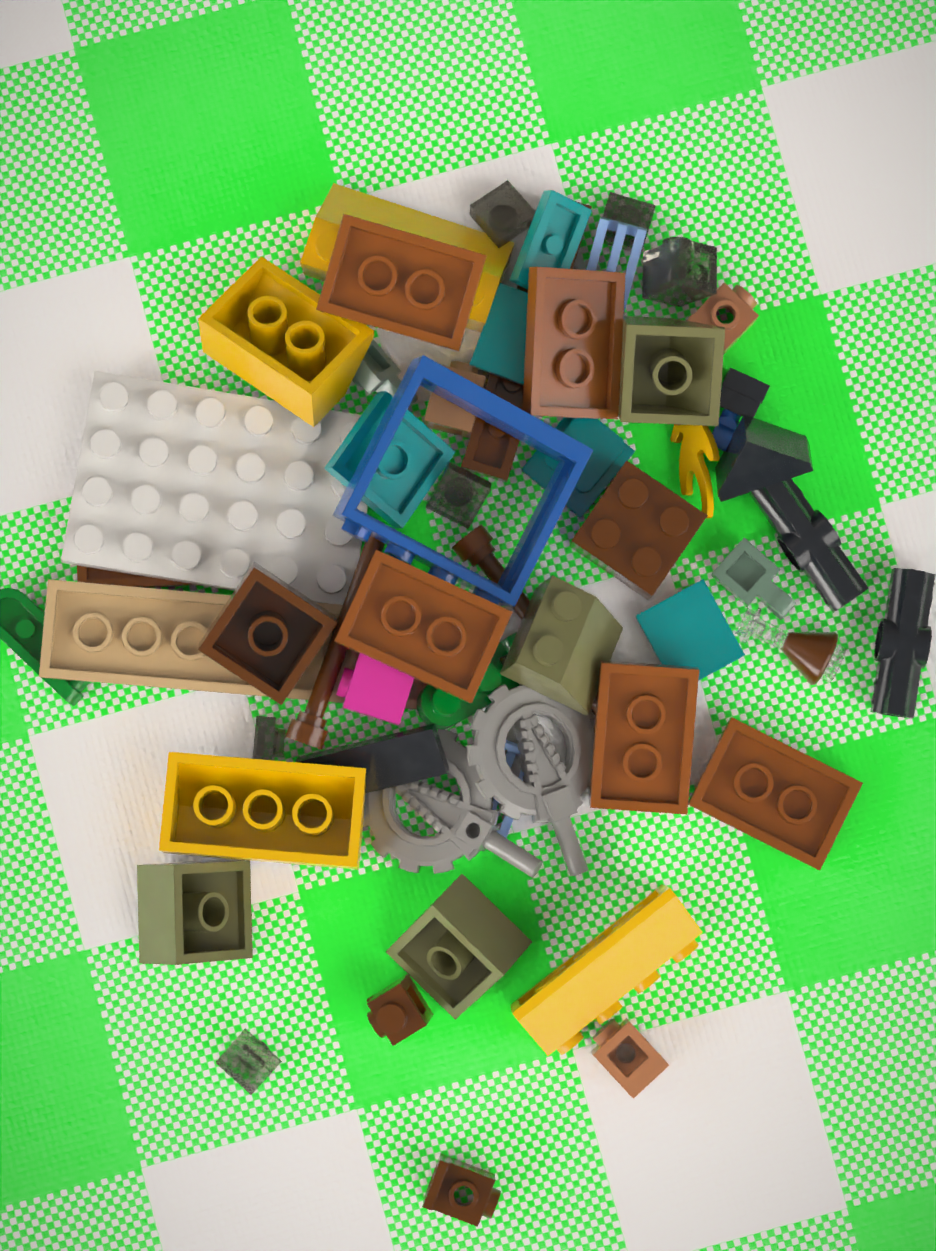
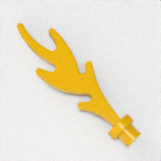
M674 424L670 440L674 443H681L679 457L681 493L688 496L693 494V475L695 474L701 494L702 512L708 515L707 518H712L714 511L713 489L703 454L705 453L709 461H719L720 456L715 439L708 426Z

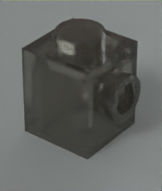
M669 237L662 241V245L643 252V299L682 307L717 294V247L691 241L685 237Z

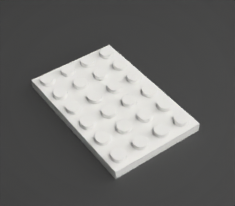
M94 371L61 561L66 564L235 591L251 565L256 562L316 603L343 605L360 558L362 540L344 532L341 529L344 521L332 516L346 487L326 471L324 467L361 415L330 410L313 427L274 400ZM361 500L357 509L367 514L368 505Z

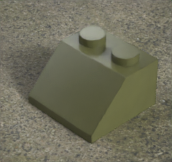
M623 316L618 415L620 422L718 426L725 327L674 318Z
M552 575L535 588L500 674L577 712L588 715L598 692L600 660H611L623 627L596 596Z
M249 860L137 865L139 964L182 965L253 958L251 870Z
M461 874L387 949L386 953L456 1020L506 974L530 946L532 941L474 884Z

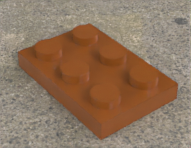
M343 214L316 310L460 352L487 255Z
M529 267L523 411L532 416L618 420L626 273Z
M376 550L334 642L471 704L513 612Z
M600 660L589 796L590 808L687 815L699 681L698 667Z
M730 717L688 801V805L820 871L863 783Z

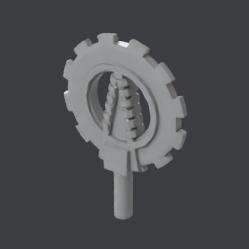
M502 684L488 695L491 703L485 711L477 709L470 725V729L476 732L474 745H467L469 766L476 765L481 779L475 784L486 800L493 797L502 805L499 812L507 817L519 820L521 814L532 815V823H552L570 876L582 874L589 869L570 816L578 813L577 809L584 803L580 796L586 788L590 789L594 745V729L590 719L594 718L595 715L592 710H590L588 715H584L524 685L519 684L518 687L508 690L506 685ZM536 714L548 717L562 732L566 744L565 763L560 761L559 754L554 751L555 747L549 742L550 739L547 733L543 732L544 728L538 723L539 719ZM513 724L514 728L517 729L515 734L516 740L519 741L517 746L518 751L520 750L521 753L519 758L522 761L521 770L524 772L523 781L513 774L506 762L504 749L506 737Z
M438 729V734L449 765L448 772L456 779L462 796L422 781L365 793L363 828L369 826L376 838L370 844L383 858H386L390 853L395 858L401 860L398 867L400 869L419 873L420 866H433L434 874L444 873L455 869L453 861L460 859L464 855L470 861L480 851H485L486 849L532 878L538 873L543 864L542 860L496 832L499 828L496 825L499 811L492 810L493 797L486 800L478 790L475 783L481 779L476 765L469 766L467 747L456 741L459 734L452 731ZM396 793L440 834L436 836H420L407 829L402 824L396 811Z

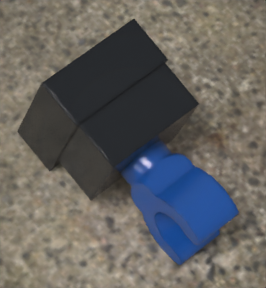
M731 367L727 370L721 383L720 407L723 408V411L719 417V425L715 426L712 431L717 447L722 451L727 450L740 418L743 415L754 418L759 405L762 404L770 385Z

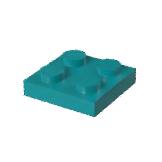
M387 391L377 392L324 467L326 471L346 488L393 398ZM407 410L361 500L393 528H403L456 451Z

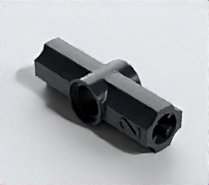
M792 478L752 491L749 494L778 534L777 542L785 556L799 572L802 573L804 571L832 613L869 589L840 548L841 540L831 523L819 510H813Z
M893 568L891 571L885 617L879 622L875 639L874 660L878 661L871 699L870 712L909 719L914 718L921 668L924 669L927 664L931 647L932 629L928 625L933 600L935 574L902 568Z

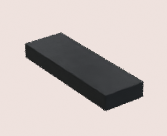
M435 724L298 756L295 760L298 763L366 768L365 793L445 775L449 770Z

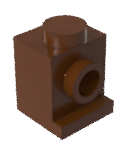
M409 974L404 975L366 999L367 1005L371 1010L367 1013L371 1026L379 1037L384 1038L387 1036L393 1046L427 1026L434 1015Z
M440 1153L424 1195L422 1207L431 1211H438L478 1227L482 1216L489 1219L492 1218L501 1190L493 1188L496 1181L495 1174ZM461 1186L470 1188L473 1192V1198L467 1203L458 1202L454 1197V1192L457 1188Z

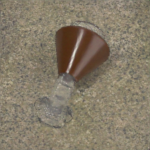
M748 607L746 608L735 631V634L743 637L742 643H746L752 636L782 650L810 685L817 684L820 679L828 683L833 681L847 648L837 644L838 634L836 632H788L760 619L761 608L758 607L756 611Z

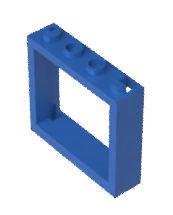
M422 355L412 359L332 516L344 521L341 529L349 535L364 542H368L370 536L387 544L384 551L387 555L409 565L415 559L430 567L428 573L453 585L458 582L473 590V594L497 605L515 607L593 449ZM419 386L428 389L559 462L498 584L357 509Z

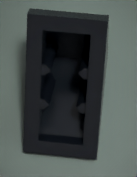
M743 415L733 433L727 450L723 452L715 467L717 494L720 501L723 502L813 471L810 444L807 437Z

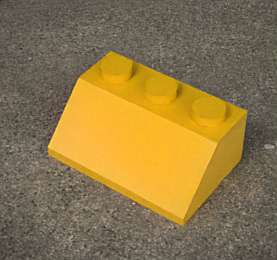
M261 256L198 318L202 350L209 357L315 427L345 396L374 338V330L365 324L316 310L320 294Z

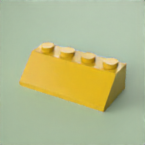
M333 183L315 217L300 261L303 274L322 281L325 280L343 214L485 254L487 259L467 324L468 329L481 333L483 326L486 324L499 284L503 281L515 242Z
M169 752L159 851L166 854L359 870L364 822L366 768Z
M662 884L510 1005L511 1012L547 1056L556 1049L560 1055H563L584 1038L580 1030L591 1021L596 1019L600 1025L616 1014L623 1007L618 1000L634 988L639 994L661 977L657 969L670 958L679 963L696 950L699 944L695 938L703 932L671 888Z

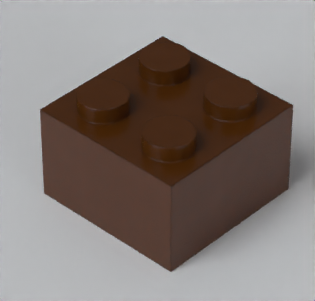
M626 461L572 539L569 547L649 601L708 515Z
M254 562L199 642L198 650L282 705L338 622L334 614Z

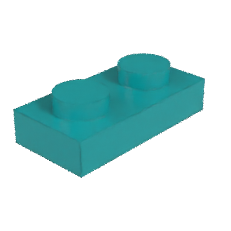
M554 190L543 191L509 281L528 290L529 267L570 269L592 210Z

